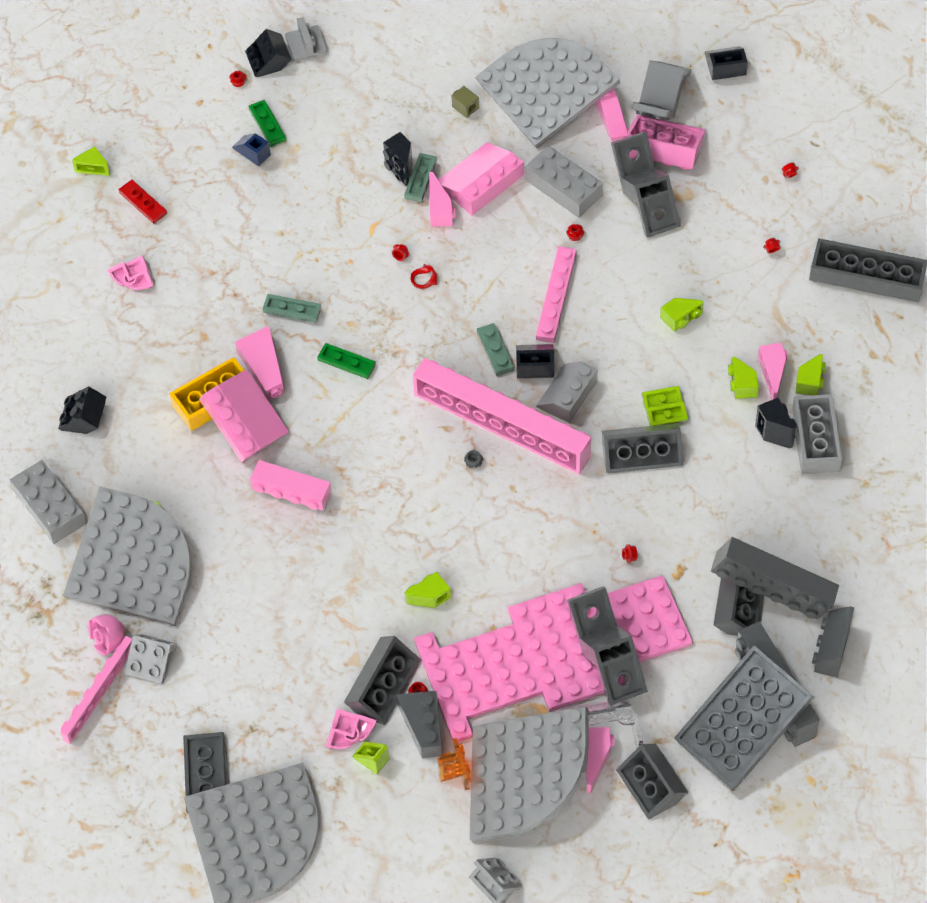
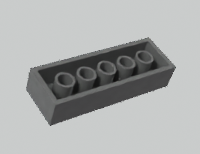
M818 238L809 280L919 302L927 260Z
M731 537L716 551L710 571L720 578L728 579L738 586L746 587L755 594L764 595L773 602L782 603L788 606L789 609L802 612L807 617L818 619L834 606L839 588L838 584L734 537Z
M760 621L738 631L735 653L739 660L753 646H756L795 680ZM811 704L804 709L784 733L786 739L792 742L794 747L817 736L820 719Z

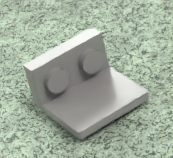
M144 634L133 635L124 673L152 682L163 683L169 654L176 651L177 643Z

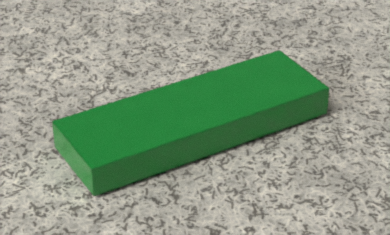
M265 100L248 106L270 147L286 141V136Z
M328 343L324 344L317 356V360L365 379H369L376 366V361Z

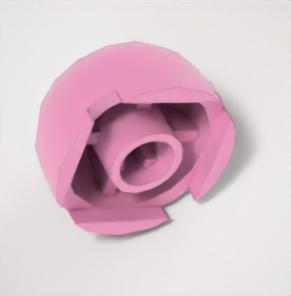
M99 615L93 617L88 622L90 639H95L97 645L93 646L99 654L106 655L114 652L124 639L125 626L112 615Z

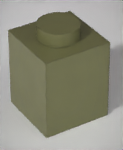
M463 86L451 95L452 107L466 118L479 109V97L467 87Z

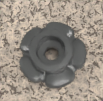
M476 450L469 451L464 457V462H466V466L469 468H478L483 461V456Z

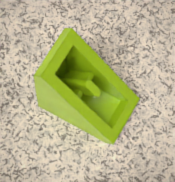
M95 146L72 160L75 172L110 176L108 162Z
M364 741L352 757L378 774L389 761L388 746L386 744Z

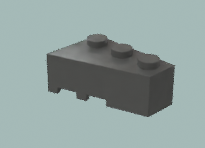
M436 691L396 694L397 706L402 713L421 757H442Z

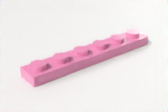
M558 246L536 333V340L552 343L555 341L576 257V249Z
M125 636L121 644L115 649L113 656L106 660L102 672L96 675L91 688L85 691L81 703L74 707L70 719L62 725L61 735L65 742L72 743L126 663L132 638Z

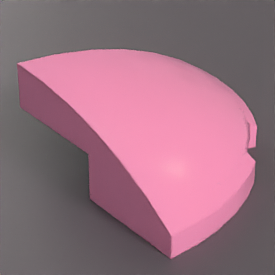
M142 255L128 263L122 262L107 270L114 281L132 290H143L154 286L148 265Z
M337 709L326 747L344 749L351 747V745L358 741H363L373 730L377 720Z

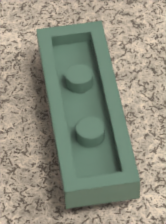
M419 153L404 194L405 199L417 202L423 201L429 184V172H433L437 156Z
M267 294L262 309L263 313L317 323L321 304Z
M492 323L477 328V334L495 375L499 376L514 371V366L495 324Z

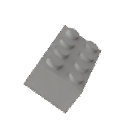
M549 145L525 166V180L578 218L603 196V183Z
M832 394L794 397L792 411L793 418L797 424L795 432L801 474L840 472L842 456Z
M43 460L9 479L14 493L53 544L86 525L82 510Z

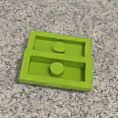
M679 386L642 392L643 404L650 426L688 420Z

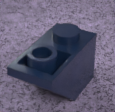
M256 133L244 135L232 146L235 151L258 166L271 156L269 142Z

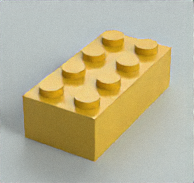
M234 357L169 393L173 408L190 431L212 420L199 400L201 396L244 371Z

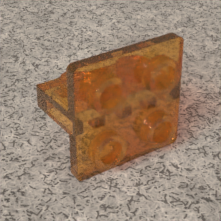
M456 737L452 739L453 754L445 753L437 758L438 775L440 782L461 777L464 790H469L468 783L471 782V770L468 761L465 762L463 744H458Z

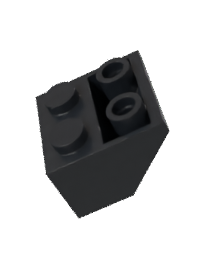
M265 29L245 50L255 77L281 71L292 60L282 34L269 29Z
M737 46L705 51L712 80L745 76L747 74L748 61L744 48Z
M399 132L383 142L384 165L387 170H391L395 174L399 182L402 181L405 186H408L413 166L411 142Z
M553 344L516 345L517 379L554 378Z
M89 386L68 396L64 401V409L59 418L58 429L88 434L98 429L107 397Z
M779 398L758 405L755 427L762 439L789 449L792 448L797 424L788 415L786 405L781 403Z

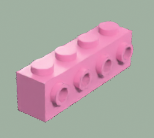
M261 460L258 461L250 477L251 487L255 491L271 494L275 498H284L294 504L300 503L313 510L319 509L323 511L332 492L331 483Z

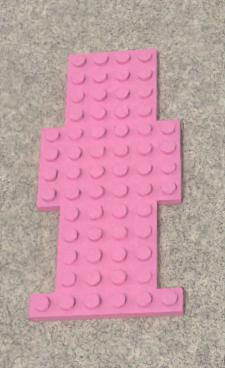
M663 575L608 593L616 623L632 636L639 662L692 645V639ZM582 583L508 607L512 625L442 648L438 647L433 632L414 638V643L431 687L437 693V702L453 743L472 738L473 733L467 721L468 719L540 695L543 696L550 712L605 693L597 666L583 656L567 603V599L586 593ZM595 607L587 611L588 617H593L596 614ZM622 675L618 678L619 684L625 683Z

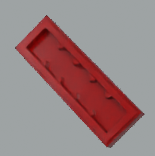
M133 179L118 189L119 193L153 224L167 214V210Z

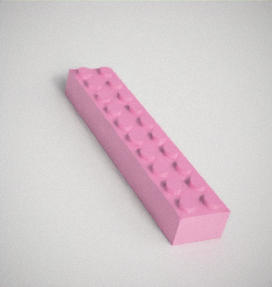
M424 358L413 373L414 395L571 471L580 474L591 457V437L587 433L579 432L566 423H560L549 415L546 416L539 413L535 408H529L518 400H512L501 392H495L484 384L476 383L469 377L456 373L451 368H445L434 360L430 361Z

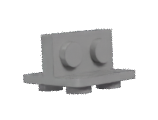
M304 17L297 18L298 30L285 33L294 61L327 53L319 26L310 27L309 23H305Z
M477 859L474 862L477 868L469 878L492 903H503L512 891L522 888L517 876L510 873L500 859Z

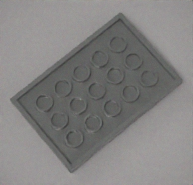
M753 646L674 739L731 790L735 791L815 697L756 646Z

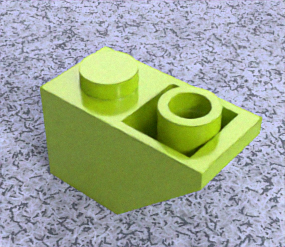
M673 298L660 308V318L675 332L678 329L684 328L691 320L697 319L702 315L704 302L697 299Z
M823 354L815 356L798 368L795 393L818 395L819 389H823L824 378H820L821 373L825 374L826 362H822Z
M732 357L731 364L728 365V376H732L730 391L734 392L735 399L758 397L757 371L737 357Z
M438 572L425 576L421 582L411 585L404 592L407 604L436 608L451 598V588Z

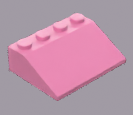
M637 114L626 133V137L646 132L653 162H661L666 166H679L684 170H693L706 129ZM632 150L629 153L630 158L637 156L636 150Z
M485 143L438 181L451 199L469 214L474 215L524 175V162L511 151Z
M247 369L217 385L199 399L241 463L289 433Z

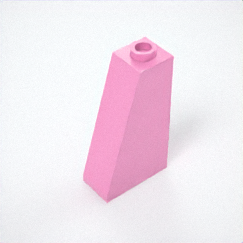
M267 326L235 341L239 357L267 400L277 398L283 394V382L270 328Z

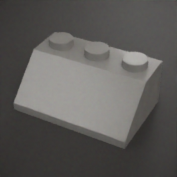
M583 362L564 364L536 407L570 423L597 383L598 369Z

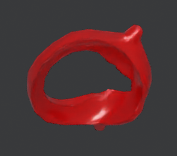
M423 264V267L411 273L410 280L414 287L426 289L432 285H437V273L431 265ZM432 272L431 279L426 284L419 285L414 281L416 275Z

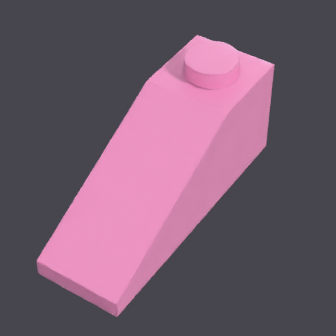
M613 89L596 102L611 141L625 138L627 133L619 100Z
M429 172L431 227L453 226L452 219L456 218V208H452V200L435 174Z
M781 342L759 346L758 359L771 400L778 397L785 362L788 360L787 350L783 349Z
M610 727L589 728V749L586 765L587 793L592 792L610 756L611 747H614V735H610Z

